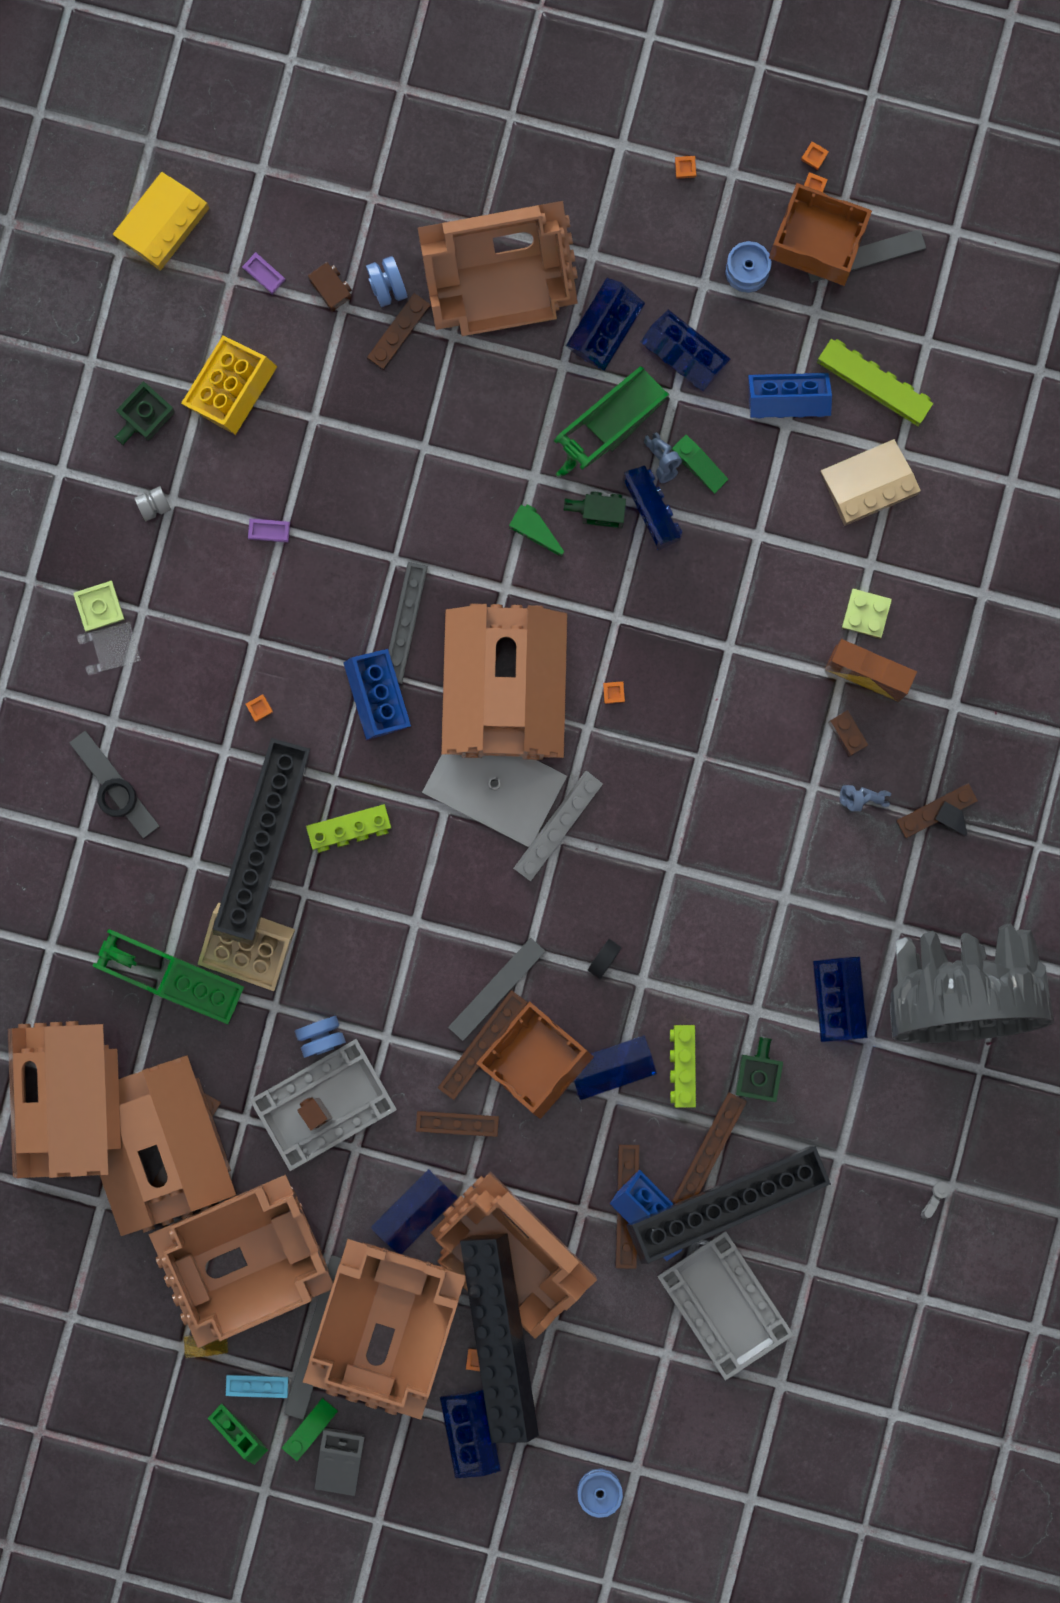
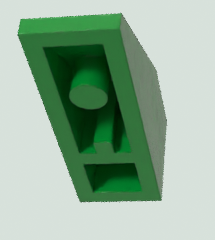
M687 435L672 448L671 452H677L682 459V464L714 494L728 481L724 473Z
M528 504L526 506L520 505L509 525V529L563 557L564 550L540 515L536 513L537 510Z
M322 1398L285 1442L282 1449L298 1461L338 1410Z
M221 1403L208 1417V1420L244 1460L255 1465L268 1451L257 1436L224 1404Z

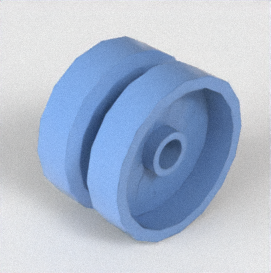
M751 241L739 243L732 248L728 255L725 274L727 281L733 288L740 292L750 293L759 290L765 285L772 262L769 259L770 254L766 248L757 242Z
M393 256L382 260L384 273L381 272L376 262L366 265L371 288L381 308L391 304L392 300L389 291H392L397 301L408 298Z
M337 1016L329 1017L294 1031L298 1041H305L311 1038L312 1042L301 1047L304 1058L335 1049L334 1047L346 1043L343 1033L329 1034V1031L340 1026Z
M602 1468L592 1469L585 1473L579 1481L577 1488L578 1502L589 1515L597 1518L608 1517L620 1507L623 1498L622 1486L617 1476L611 1471ZM598 1490L603 1491L602 1497H598V1494L596 1495Z

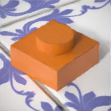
M811 142L801 161L819 170L829 151Z
M695 156L675 157L676 179L696 178Z
M809 172L804 186L823 192L828 179Z
M623 682L603 683L604 704L625 702Z
M263 694L246 703L255 722L273 713Z
M468 1349L467 1370L480 1371L477 1349Z

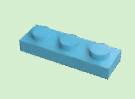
M227 1375L226 1396L288 1398L289 1377Z

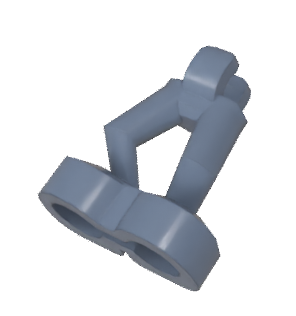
M656 432L653 433L652 440L649 439L648 435L645 436L644 443L660 461L659 467L656 470V476L660 483H665L677 476L678 471L676 468L682 463V459L677 452H670L672 447L661 440L660 435Z
M843 785L840 791V803L847 806L851 811H861L863 805L869 801H873L883 807H889L890 802L884 800L885 796H891V793L886 790L877 793L863 787L856 791L853 785Z

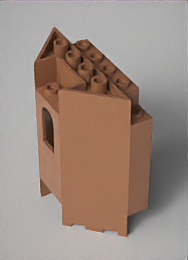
M563 201L418 227L436 330L460 326L462 336L554 320L557 319L556 311L559 310V307L578 304L574 281L578 276L576 266L572 267V262H575L574 250H570L569 245L573 244L571 232L567 233V228L570 227L569 216L565 215ZM522 232L530 233L533 236L532 244L526 248L495 253L493 238Z
M470 604L467 607L446 609L441 754L462 755V758H482V756L523 757L524 760H543V757L564 758L567 613L545 609L539 605H528L527 608H523L522 605H511V608H503V605L492 604L490 607H487V604ZM509 637L516 643V678L495 677L496 644L501 638Z
M78 1021L66 1022V1026H63L62 1022H50V1026H47L46 1023H34V1027L31 1028V1024H18V1028L8 1029L13 1177L55 1178L109 1175L108 1150L121 1149L117 1049H109V1045H104L103 1024L79 1025ZM28 1061L34 1062L37 1067L38 1102L26 1103L25 1064Z
M188 1056L118 1079L121 1149L108 1150L109 1175H100L121 1236L141 1229L143 1233L155 1229V1224L162 1223L164 1226L173 1223V1218L180 1215L182 1219L194 1215L193 1211L200 1209L203 1211L212 1207L214 1203L236 1195L228 1173L231 1169L200 1080L199 1078L195 1079ZM154 1145L158 1147L168 1176L166 1184L160 1188L153 1187L148 1182L138 1151Z
M490 1172L485 1178L479 1177L473 1184L475 1188L470 1186L463 1194L465 1197L460 1196L453 1203L455 1208L451 1205L443 1213L445 1218L430 1232L443 1247L440 1252L442 1256L437 1262L442 1267L465 1276L460 1241L472 1235L508 1233L522 1327L536 1339L564 1310L567 1311L577 1302L583 1293L597 1281V1277ZM504 1213H505L529 1238H527V1237L504 1215ZM465 1278L463 1287L468 1291Z
M286 1175L149 1234L158 1255L155 1257L159 1268H163L166 1273L164 1276L168 1288L172 1287L174 1292L172 1295L173 1301L176 1306L180 1305L183 1312L180 1314L184 1325L188 1324L198 1348L218 1339L222 1341L311 1302L312 1298L330 1291L333 1286L326 1261L321 1253V1247L316 1242L303 1212V1206L299 1203L298 1197ZM240 1247L247 1266L220 1278H212L206 1273L205 1267L209 1260Z
M348 1239L311 1352L303 1383L326 1389V1393L332 1396H338V1394L345 1395V1399L357 1403L358 1400L366 1402L365 1406L377 1409L378 1406L386 1408L385 1412L392 1415H397L398 1412L421 1420L466 1276L452 1272L444 1267L433 1265V1263L428 1261L424 1262L389 1251L387 1248H380ZM376 1323L395 1329L387 1358L383 1364L378 1366L370 1364L366 1358Z

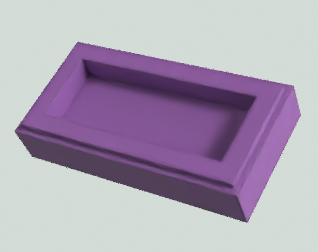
M256 252L242 266L249 275L272 295L286 280Z
M249 519L248 540L289 543L290 522Z

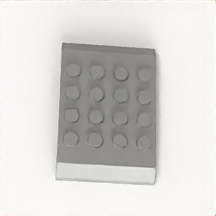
M357 1039L250 1099L251 1104L289 1171L397 1110ZM309 1097H313V1099L320 1098L333 1117L324 1125L310 1131L297 1111L301 1108L299 1104Z
M726 1231L657 1276L725 1381L794 1335Z

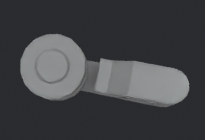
M939 1182L933 1186V1195L921 1213L922 1219L932 1217L937 1209L939 1200L949 1195L950 1188L947 1183Z

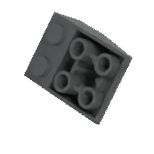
M324 1428L314 1489L355 1496L365 1434Z

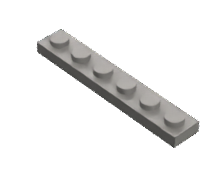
M585 771L513 869L531 881L603 783Z

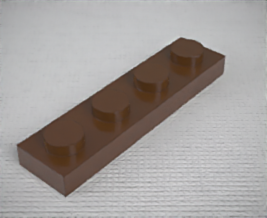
M414 293L367 356V359L384 370L431 305Z
M969 783L896 820L905 839L939 822L934 818L943 801L960 810L977 802L978 800Z
M417 1111L416 1132L497 1137L499 1116Z

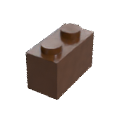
M326 262L310 273L308 279L333 312L351 299L350 292L352 289L346 281L342 282L339 279L340 273L334 265L330 266Z
M848 710L828 722L848 757L868 746Z
M307 1098L299 1104L301 1108L297 1110L310 1131L318 1129L333 1118L320 1098Z

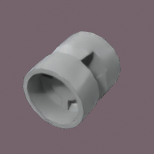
M161 486L150 490L149 495L144 493L135 497L145 522L155 518L156 513L162 515L171 510Z

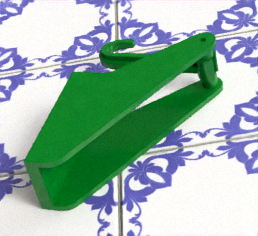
M642 366L637 368L554 439V442L556 444L560 443L564 447L563 450L567 453L566 462L555 475L558 478L566 475L578 465V462L581 464L580 468L584 470L608 451L613 452L669 398L670 394ZM583 425L604 444L589 457L586 456L585 450L574 439L571 440L568 437Z
M107 930L109 936L106 941H103L98 953L99 959L97 963L93 962V967L169 1001L229 1024L244 986L116 931ZM118 938L170 960L158 989L106 968L109 960H114L128 968H131L132 965L136 966L138 963L134 961L136 957L117 948Z

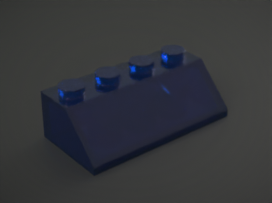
M606 278L567 342L566 347L580 358L605 371L645 305V302L622 282Z
M669 309L651 325L640 341L648 350L653 351L662 361L668 363L680 375L687 378L695 387L703 392L731 360V358Z
M644 465L624 472L623 481L659 551L680 541L682 530L678 523L674 524L671 518L673 512L669 505L665 506L662 500L664 494L660 487L656 488L653 482L655 476L652 470H647Z
M860 957L813 961L821 1042L868 1038Z
M645 1035L591 1053L594 1058L576 1077L574 1084L579 1099L583 1100L656 1075V1068Z
M429 1168L370 1228L395 1252L402 1254L458 1197Z
M483 1389L441 1396L440 1401L455 1478L482 1477L501 1471L496 1443H491Z

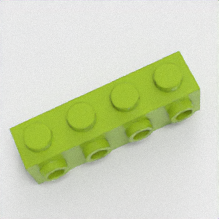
M385 804L306 826L312 850H317L318 853L330 850L329 846L337 844V847L349 845L350 840L357 839V842L369 839L368 835L375 833L377 837L386 835L388 830L392 829Z
M673 1025V1029H670V1042H674V1050H670V1062H674V1070H670V1083H674V1091L670 1092L671 1103H674L675 1108L696 1107L695 1025Z

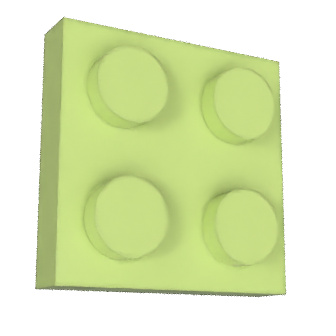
M112 581L73 593L86 632L125 620Z
M852 589L842 628L881 639L892 599Z

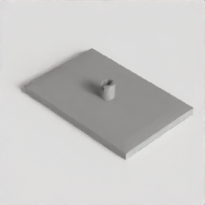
M442 754L422 793L529 848L543 825L567 776L537 760H524L523 757L482 756V758H462V755Z

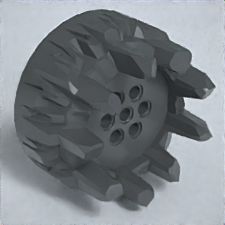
M1008 923L999 927L995 962L987 960L985 947L979 944L977 938L968 933L961 935V960H956L953 963L948 962L947 956L941 948L940 939L935 931L924 933L920 938L921 961L920 955L916 953V947L910 937L896 941L898 984L891 992L890 1018L892 1040L903 1043L971 1041L1030 1032L1048 1027L1054 1023L1046 966L1039 960L1037 944L1031 930H1015L1013 925Z

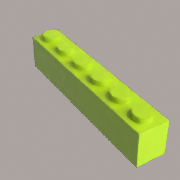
M831 339L817 360L818 364L919 427L933 405L930 397L923 393H916L913 391L914 388L906 382L902 384L897 381V377L888 371L886 373L883 372L875 362H867L859 352L855 350L850 351L845 348L846 345L838 339L835 341Z

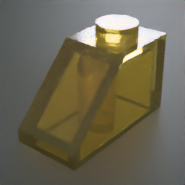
M186 1335L184 1337L185 1358L228 1353L227 1338L222 1341L218 1339L198 1348L193 1335Z

